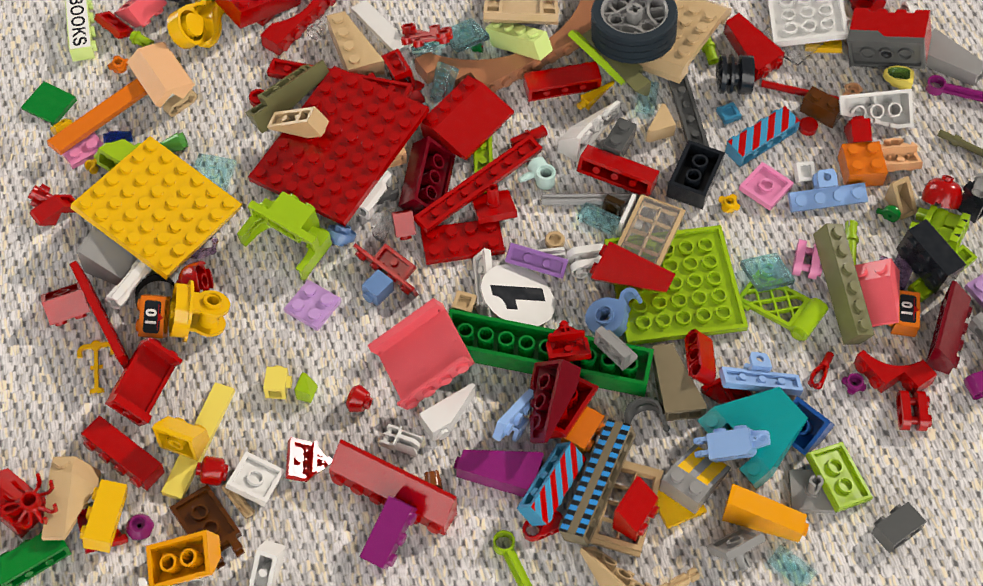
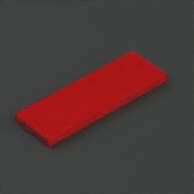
M75 260L69 265L117 360L125 369L130 359L90 280Z

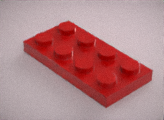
M476 220L440 225L428 233H425L420 228L426 265L472 259L484 248L491 250V256L505 254L499 221L479 224Z

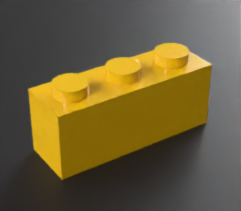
M101 479L99 487L94 488L92 495L94 503L93 506L88 507L86 513L88 522L86 526H82L80 532V539H83V548L110 553L127 498V484Z

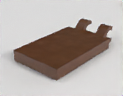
M208 484L169 507L187 535L208 530L219 535L221 552L231 547L237 557L245 553L242 544L237 539L242 536L241 531ZM222 556L217 565V569H220L221 567L226 565L223 561L224 559Z

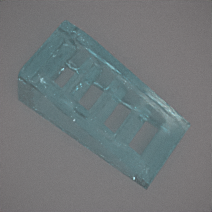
M438 61L430 99L441 102L451 92L459 72L458 68ZM438 92L443 93L442 97L438 96Z

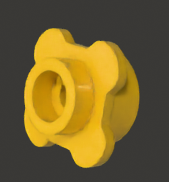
M735 194L718 198L723 212L732 213L740 209V204L737 203V196Z

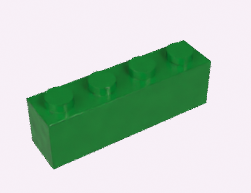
M41 531L39 535L23 541L12 551H7L0 555V586H19L72 553L64 540L42 541Z

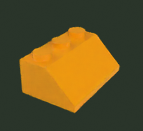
M203 530L147 545L149 586H172L213 575L221 559L219 535Z

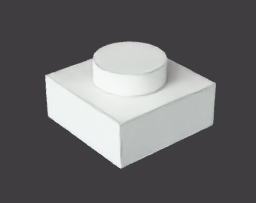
M814 161L793 164L795 183L812 181L815 174Z

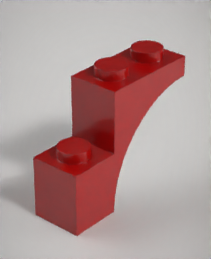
M862 350L857 354L854 361L856 370L864 374L869 380L870 385L880 393H883L900 381L903 388L914 395L915 391H923L933 384L937 376L936 372L924 360L904 366L891 365L873 358L865 350Z

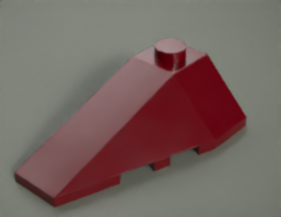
M564 359L536 362L534 364L530 382V389L533 390V399L530 400V407H533V416L530 419L531 443H547L577 389L581 372L580 367Z

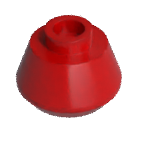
M362 385L354 386L346 400L348 411L364 412L365 409L368 410L373 400L370 397V392Z

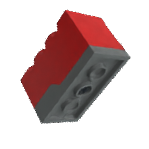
M854 8L847 39L850 66L888 68L899 65L912 69H925L932 36L930 10H916L914 13H908L905 9H897L895 12H889L887 9H878L876 12H870L868 8Z

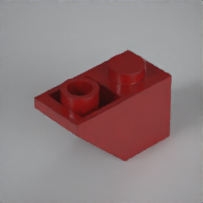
M854 116L844 126V133L848 143L872 142L870 118Z

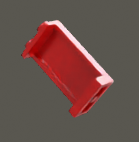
M149 337L140 341L105 404L138 426L148 424L152 418L150 412L173 370L183 360L173 350L163 347L161 342L155 338Z

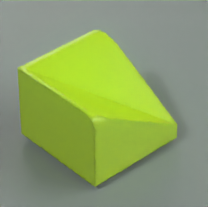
M304 372L301 373L295 386V395L298 400L311 403L318 385Z

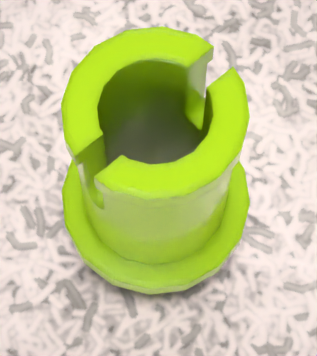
M133 31L130 34L129 40L133 45L137 44L145 47L154 44V40L142 35L140 31Z

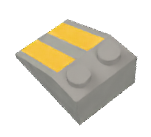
M696 444L673 464L662 478L659 488L661 492L694 514L698 512L731 469L730 466L723 462L709 460V457L696 458L694 452L704 450Z

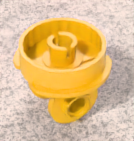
M189 280L188 284L175 283L169 311V336L182 338V342H187L189 331L206 337L220 335L225 330L226 321L223 316L230 309L229 299L218 291L194 292L193 280Z

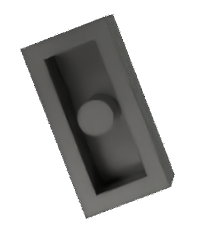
M619 117L605 140L602 150L624 157L635 138L637 124Z
M909 502L903 506L898 504L890 511L891 514L888 517L881 516L874 523L875 527L872 535L888 553H891L922 530L927 522Z

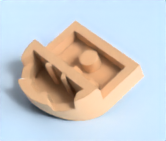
M903 138L885 139L881 148L888 172L922 169L923 162L917 154V144L911 142V144L904 143Z

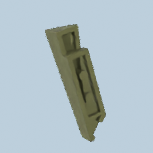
M320 60L312 67L309 64L302 65L257 96L261 103L245 113L261 133L268 130L267 126L274 112L290 110L326 77L329 70L324 60Z

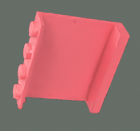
M434 298L368 344L370 351L380 357L401 399L397 402V405L406 410L415 408L424 398L432 396L437 389L451 383L454 377L465 373L474 364L443 303Z

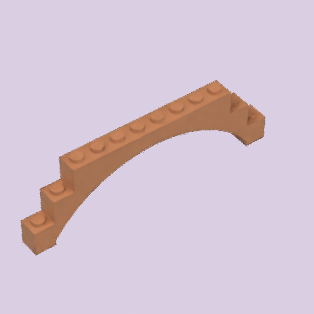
M580 0L570 19L549 38L553 51L540 61L517 53L494 59L467 60L439 56L429 51L415 58V70L426 84L436 82L443 77L454 89L469 75L483 82L490 90L496 93L499 89L509 87L519 79L522 80L524 73L540 71L544 66L553 64L559 58L569 56L573 51L581 48L567 34L571 30H577L583 36L585 32L591 29V9L595 0Z

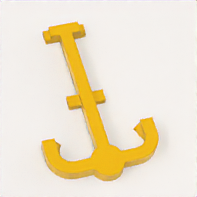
M95 340L91 344L80 346L77 350V358H83L82 352L86 349L94 351V366H90V370H94V388L90 390V394L105 392L104 388H99V369H103V365H99L98 350L102 347H109L110 355L114 354L109 342Z

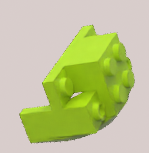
M283 191L276 200L271 201L265 198L259 204L252 200L248 204L251 216L237 233L241 244L246 247L257 235L269 228H274L298 243L301 241L307 243L308 251L296 267V270L299 271L300 279L305 281L332 245L330 233L320 227L316 209L309 203L304 204L294 194H287Z

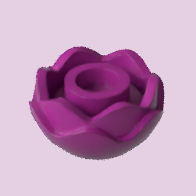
M136 514L126 524V532L133 540L148 538L154 528L152 519L146 514Z

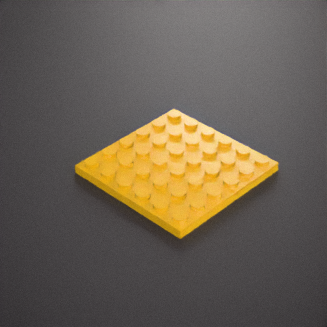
M151 136L71 204L73 211L166 280L242 207V203Z

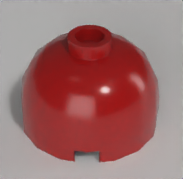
M942 175L941 178H934L928 181L923 189L921 199L932 205H935V203L940 204L942 208L959 209L963 193L960 185L953 181V177Z
M197 261L186 265L181 269L176 283L188 284L189 280H193L194 292L199 293L200 290L207 291L209 288L213 289L214 286L211 271L209 268L205 269L204 264L206 263L204 261Z

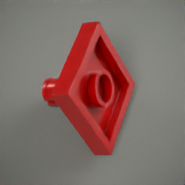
M496 184L487 185V193L481 194L471 201L479 224L517 218V210L509 190L498 191Z

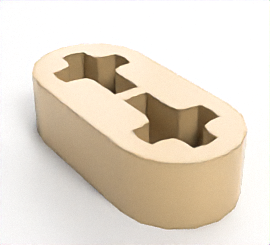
M191 89L184 99L174 95L165 102L163 110L169 116L174 117L193 104L197 99V94Z

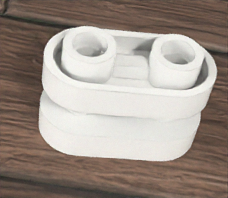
M604 244L578 246L567 251L568 262L571 263L570 270L573 277L583 279L593 275L589 272L594 262L599 263L602 257L599 255V252Z

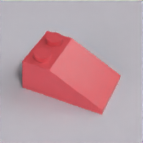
M889 258L855 265L872 327L899 323L900 270L893 260Z

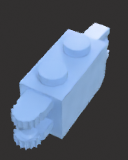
M747 425L734 426V430L727 431L726 428L714 429L713 433H707L704 437L693 439V444L708 445V450L694 452L695 457H709V460L713 462L751 458L757 453L758 448L771 445L770 434L767 430H752Z

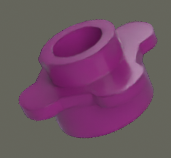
M852 373L848 377L842 378V384L847 387L848 394L854 395L855 392L866 390L867 386L864 384V379L860 374Z

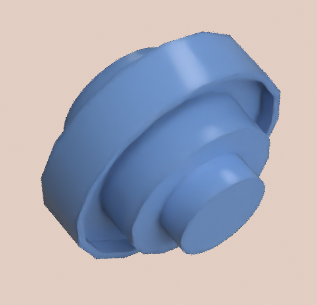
M336 223V225H329L327 229L333 241L332 243L337 246H344V244L354 242L357 235L351 230L349 225L343 226Z

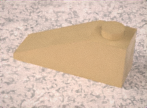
M307 107L274 112L267 128L305 138L322 137L329 120L316 107Z

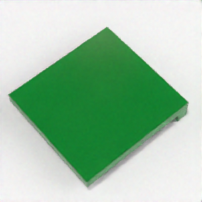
M43 81L21 106V109L51 123L53 126L75 104L77 98Z

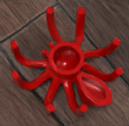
M39 473L36 474L37 484L33 491L28 492L16 480L11 481L23 493L21 498L13 499L4 492L1 494L8 502H11L4 504L0 508V512L6 516L5 520L10 524L19 523L25 514L28 513V524L26 526L22 523L18 524L24 530H27L33 524L32 513L35 514L40 523L47 524V517L42 518L38 510L49 514L58 512L56 503L53 504L52 510L43 506L46 505V501H44L45 495L50 494L54 490L53 480H49L50 488L47 491L36 494L42 484Z

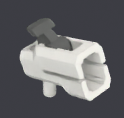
M386 170L355 214L361 211L359 216L370 220L384 201L390 200L392 202L397 200L399 189L391 190L392 175L388 170Z

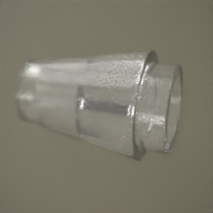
M320 15V17L307 26V35L311 39L318 40L323 37L328 25L327 16Z

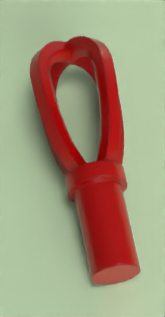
M828 351L822 362L812 371L808 381L810 387L814 389L822 388L829 365L834 357L832 352ZM820 370H823L821 381L815 384L813 381L814 377Z

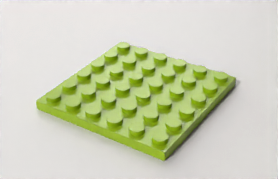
M721 225L677 230L661 267L676 275L666 294L634 288L641 296L643 302L640 304L636 299L629 301L631 311L629 312L626 325L627 330L624 332L626 344L638 345L685 339L688 332L692 329H696L706 336L748 330V323ZM669 231L651 233V235L665 240ZM640 235L629 236L627 242L641 247L645 237ZM620 237L604 239V244L608 245L610 241L617 245ZM649 239L645 249L659 253L663 244ZM624 246L625 249L635 254H638L639 252L638 250ZM643 252L641 257L653 263L657 258ZM613 284L616 299H619L620 293L629 287Z

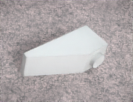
M473 383L419 413V423L433 442L437 439L442 440L450 434L475 396V385Z

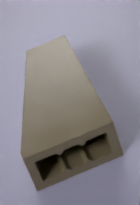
M660 343L652 346V349H654L652 368L658 399L663 414L666 416V421L701 418L706 414L707 405L694 381L688 375V371L674 345Z

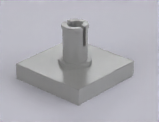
M789 469V492L792 509L802 513L835 514L831 503L821 487L824 483L822 476L817 475L816 477L813 470Z
M742 526L706 547L711 555L726 561H731L735 558L739 570L744 571L748 569L747 565L749 568L753 566L747 551L762 544L766 539L762 532Z

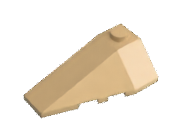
M76 456L53 457L47 490L50 488L49 480H53L54 490L46 496L45 507L52 510L53 504L56 503L58 512L53 514L44 512V517H47L48 523L43 524L42 541L65 540L78 521V515L82 509L85 510L88 506V500L93 495L94 488L99 487L100 470Z
M595 546L581 547L580 553L600 586H643L633 579L635 575L633 572L617 568V561ZM648 582L644 584V586H652Z

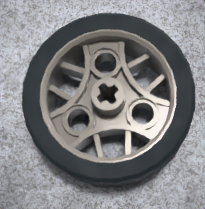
M595 0L591 9L592 41L603 55L618 62L637 64L656 60L665 55L675 43L678 20L677 4L674 0Z

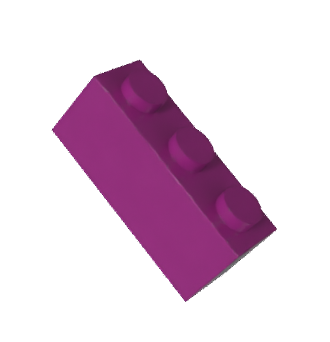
M389 496L359 557L382 569H388L389 566L392 567L397 559L396 551L398 547L402 546L406 541L407 534L405 533L409 525L412 526L417 518L415 513L417 508L393 496Z

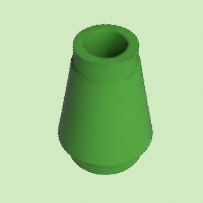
M177 132L160 142L171 152L183 151L186 147H189L183 132Z

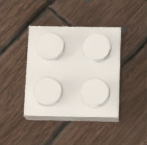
M246 451L226 483L225 488L265 507L282 479L285 470Z

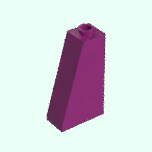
M463 450L461 457L457 456L454 469H456V477L524 497L541 470L544 453Z

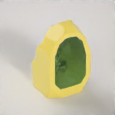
M890 66L883 71V78L891 86L897 87L899 90L911 89L914 80V70L906 66Z

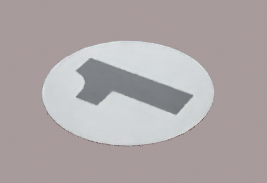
M502 264L488 270L482 279L481 291L488 307L501 319L540 326L548 322L553 316L556 306L555 298L546 282L535 272L513 264Z

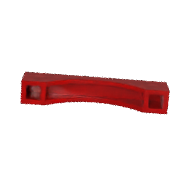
M312 0L299 14L289 19L272 23L260 34L262 46L280 56L290 48V45L295 40L300 39L302 33L307 28H311L314 21L318 17H322L325 10L333 6L336 0Z

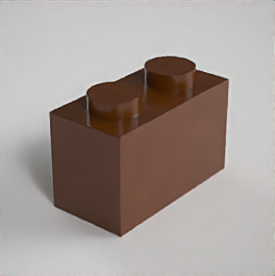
M814 86L804 96L800 112L833 129L842 117L840 115L839 100Z

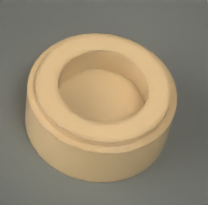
M551 231L546 235L545 245L547 248L564 247L565 237L562 233Z

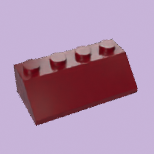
M429 136L414 142L398 206L403 210L411 209L415 216L446 194L449 189L456 156Z
M952 280L942 300L926 363L933 370L945 374H950L953 368L956 369L960 357L957 356L958 351L961 352L964 340L961 337L965 335L968 328V323H965L966 318L969 319L973 308L969 306L971 297L954 280Z

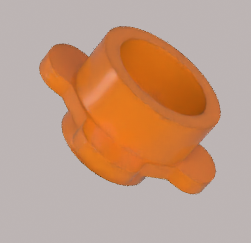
M116 55L113 57V61L108 64V69L118 74L124 73L127 70V61L129 59H123Z

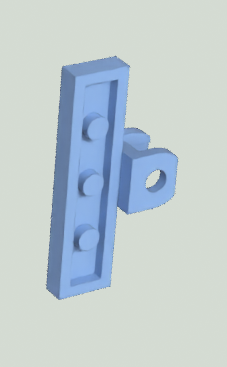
M832 168L819 170L813 175L814 189L788 193L791 213L868 202L865 182L838 186L837 175Z
M751 352L749 355L750 364L745 363L743 369L722 366L719 370L723 388L764 392L780 387L787 395L801 396L803 392L799 375L770 372L772 369L771 361L765 353Z
M529 388L497 421L492 438L500 442L505 435L509 436L514 431L512 441L517 442L529 420L523 416H528L532 410V407H530V400L533 399L532 389Z

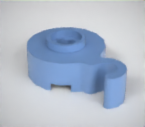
M629 287L620 293L619 299L605 297L594 301L587 309L585 315V322L591 333L595 336V330L603 326L606 330H611L617 337L622 336L627 330L626 325L629 312L631 311L629 301L636 299L640 304L643 302L637 290Z

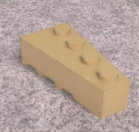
M345 11L327 15L328 30L344 70L363 75L371 72L375 76L384 75L385 66L383 58Z

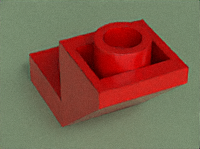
M54 194L33 208L29 214L39 226L56 225L61 213H76L71 209V204L75 199L71 194Z

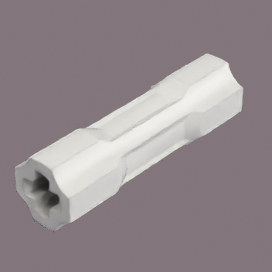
M137 259L121 282L114 286L106 296L105 301L111 308L120 310L129 299L133 290L142 279L148 276L152 269Z

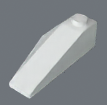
M912 89L839 96L840 115L851 118L854 116H864V118H870L871 123L891 128L914 127Z
M620 101L613 102L570 127L565 134L562 133L557 141L558 152L577 162L587 145H592L619 114Z

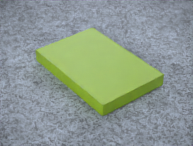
M843 442L808 452L805 455L816 477L817 475L822 476L824 483L821 487L835 513L873 499Z

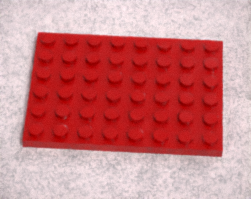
M333 66L301 107H316L329 120L322 137L305 138L281 133L249 174L248 179L250 182L278 195L282 191L287 194H294L304 204H311L316 209V213L346 226L430 110L429 106L337 66Z

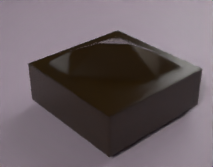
M607 194L604 198L601 212L620 219L625 201Z

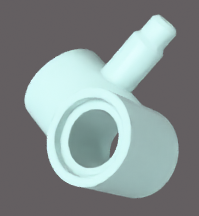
M537 157L528 164L529 172L518 177L520 183L535 178L538 188L549 190L555 185L556 170L543 157Z

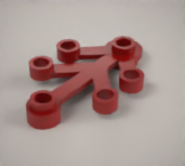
M407 23L401 26L402 34L405 35L401 37L402 45L413 43V47L418 48L424 46V42L437 41L439 44H447L453 39L452 27L440 29L438 24L431 25L428 32L417 30L415 23Z

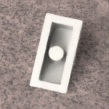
M265 540L256 549L249 586L275 585L283 565L286 546Z

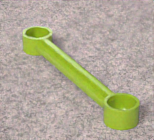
M507 530L497 532L493 537L494 551L504 557L518 586H532L514 550V535ZM506 537L511 540L512 544L507 549H501L496 544L497 539Z

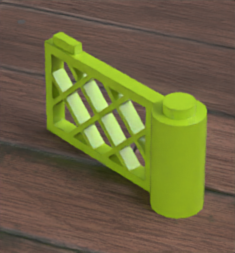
M759 271L740 294L744 310L749 311L751 309L790 330L791 336L798 341L807 340L828 311V306L821 299H810ZM760 279L767 284V287L757 288L756 282ZM781 290L785 296L774 298L773 291ZM769 292L771 298L760 300L758 293ZM749 294H755L757 300L748 301L744 297ZM798 299L803 303L801 306L792 307L790 300ZM787 301L789 308L778 309L776 302ZM773 303L774 310L767 311L762 307L764 304ZM790 313L792 318L787 322L780 317V314Z

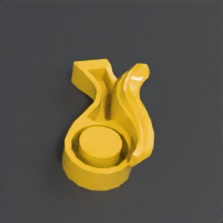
M195 0V3L187 4L169 14L167 19L169 35L183 49H191L197 45L203 48H211L220 38L222 16L225 12L214 0Z

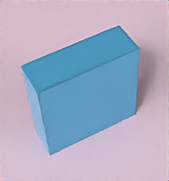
M734 102L716 108V112L724 125L741 120L742 118Z

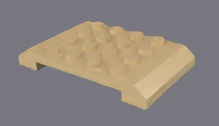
M485 0L483 22L558 25V0Z
M674 0L678 10L677 35L674 45L662 57L638 64L643 67V71L680 84L688 73L690 63L719 24L723 25L731 15L732 8L709 0Z

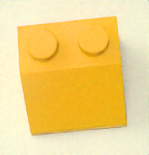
M167 416L156 422L152 427L160 448L199 461L210 440L207 430L203 426L189 424L179 417L172 418Z

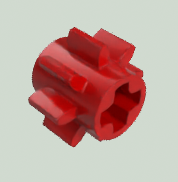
M43 183L40 187L34 185L27 197L31 199L30 205L36 207L53 196L49 193L50 187Z

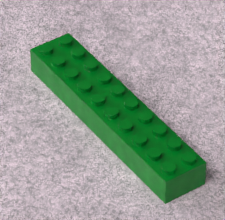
M454 309L449 310V316L474 363L532 374L536 362L549 361L546 342L548 341L549 333H553L555 329ZM585 336L588 338L591 359L569 361L581 368L579 377L599 386L601 389L645 397L654 349L626 344L638 355V358L625 370H622L594 344V337Z

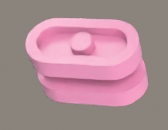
M799 239L795 251L792 275L800 276L801 271L808 272L807 278L816 280L817 276L821 277L823 270L822 265H820L816 244L814 243L813 248L806 247L807 241ZM805 255L811 256L810 264L803 263Z

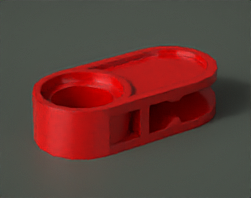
M556 510L552 520L547 525L536 526L539 529L536 535L527 533V528L532 525L525 521L522 528L524 538L535 542L559 532V523L563 515Z

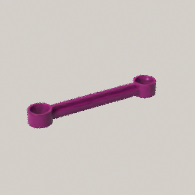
M940 75L930 76L925 86L926 91L933 96L946 93L983 102V91L946 83V80ZM930 83H937L941 88H935Z

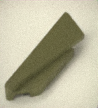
M591 29L583 34V37L635 92L644 96L649 95L651 81L642 75L643 67L638 63H622L606 57L595 47L592 41Z

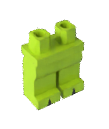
M931 205L930 209L919 207L915 219L919 221L927 219L951 248L957 252L969 228L971 215L967 213L958 215ZM912 221L909 229L919 224V222Z

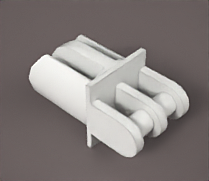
M387 424V431L383 433L382 436L384 438L380 440L379 445L393 450L394 453L399 451L416 457L424 437L402 429V426L397 427Z

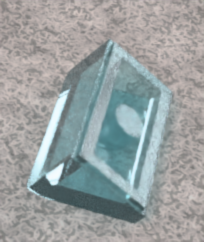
M783 544L777 548L768 560L771 566L796 586H808L818 574V571Z

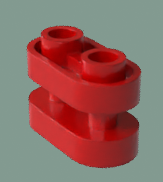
M898 390L896 407L899 430L909 431L911 424L915 425L916 431H927L928 427H931L932 416L928 414L930 398L926 396L925 391H915L913 397H910L909 391ZM911 405L913 406L914 416L911 413Z

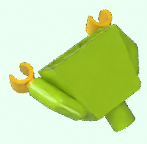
M125 139L104 143L94 154V159H89L85 162V168L91 174H96L99 170L96 165L98 164L107 171H110L141 143L133 145Z

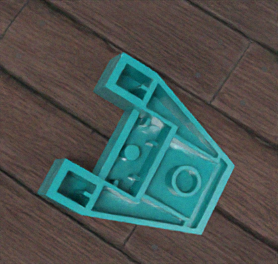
M780 387L715 406L697 421L706 433H713V430L718 428H726V431L734 430V426L747 425L752 430H767L769 432L771 445L758 448L754 457L739 468L744 477L757 490L774 475L808 418Z

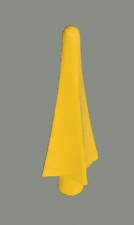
M615 81L580 95L581 101L577 103V108L579 110L586 108L589 111L596 101L615 84Z

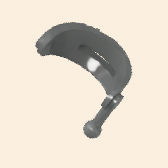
M649 397L634 398L627 405L624 413L625 423L631 424L635 415L646 410H652L660 414L663 430L665 432L670 430L657 397H654V399Z

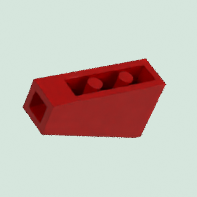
M738 13L726 21L723 33L738 57L740 55L754 56L755 82L760 78L764 79L772 70H777L783 65L785 52L742 14Z
M610 241L608 245L604 244L599 252V255L602 257L599 263L594 262L589 272L593 274L591 279L594 281L665 294L676 275Z

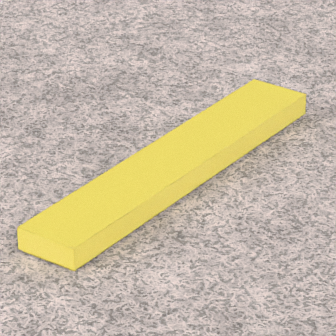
M214 383L195 424H199L207 430L210 440L199 461L182 455L178 456L161 491L162 495L177 500L184 499L195 476L197 462H202L235 393L234 388Z

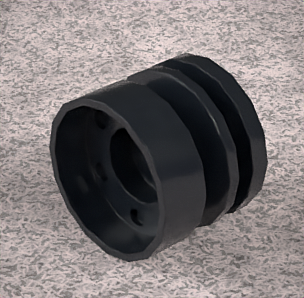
M720 54L716 67L718 93L724 94L727 85L728 94H732L734 86H736L738 94L751 95L755 78L754 56L740 55L737 63H735L733 54L729 55L728 62L726 55Z

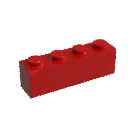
M596 61L524 73L523 86L528 102L593 91L601 87L602 82Z
M589 144L580 155L577 172L648 197L656 186L660 172L654 168Z
M100 415L81 433L84 439L83 444L91 452L93 450L97 451L102 461L106 464L111 462L114 465V469L122 476L125 474L129 476L130 482L137 488L143 487L147 491L165 473L161 462Z

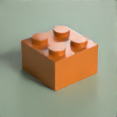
M880 141L841 145L838 161L844 185L864 182L866 187L884 185L888 170Z

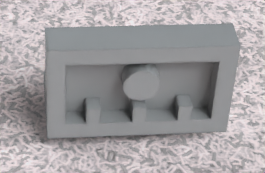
M603 326L595 330L594 344L622 370H625L637 360L638 355L611 330H606Z

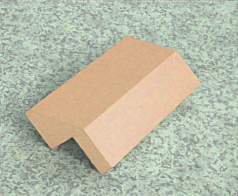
M163 41L138 48L127 61V64L153 103L160 108L172 93L184 99L195 85Z

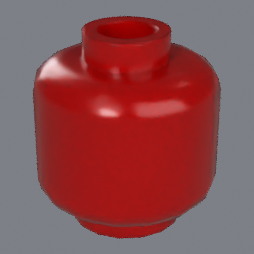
M205 456L202 463L197 462L195 475L199 476V481L202 484L219 486L222 481L226 482L228 464H225L223 458Z

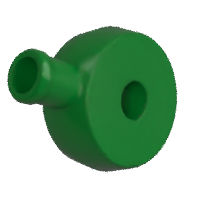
M887 205L884 209L877 208L876 210L877 214H881L884 219L890 222H897L901 216V211L893 205Z

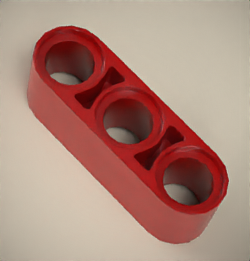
M692 329L685 337L688 375L703 385L708 386L716 378L713 341L700 331Z

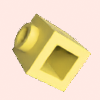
M279 365L267 366L263 387L265 398L286 399L288 388H292V376H289L288 368Z

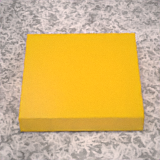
M658 490L657 496L659 500L657 506L660 507L658 513L667 529L707 512L703 504L698 512L694 514Z

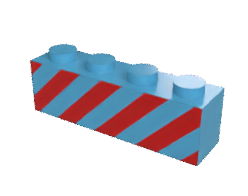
M786 106L779 110L776 109L765 119L761 118L752 127H747L739 135L729 138L726 143L725 153L741 167L796 133L800 120Z
M572 442L556 444L516 508L532 526L547 525L552 520L554 512L561 505L563 497L572 487L577 474L582 470L586 458Z

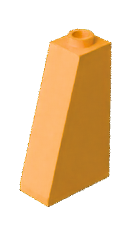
M732 484L722 521L799 542L802 536L806 537L809 524L805 523L807 514Z

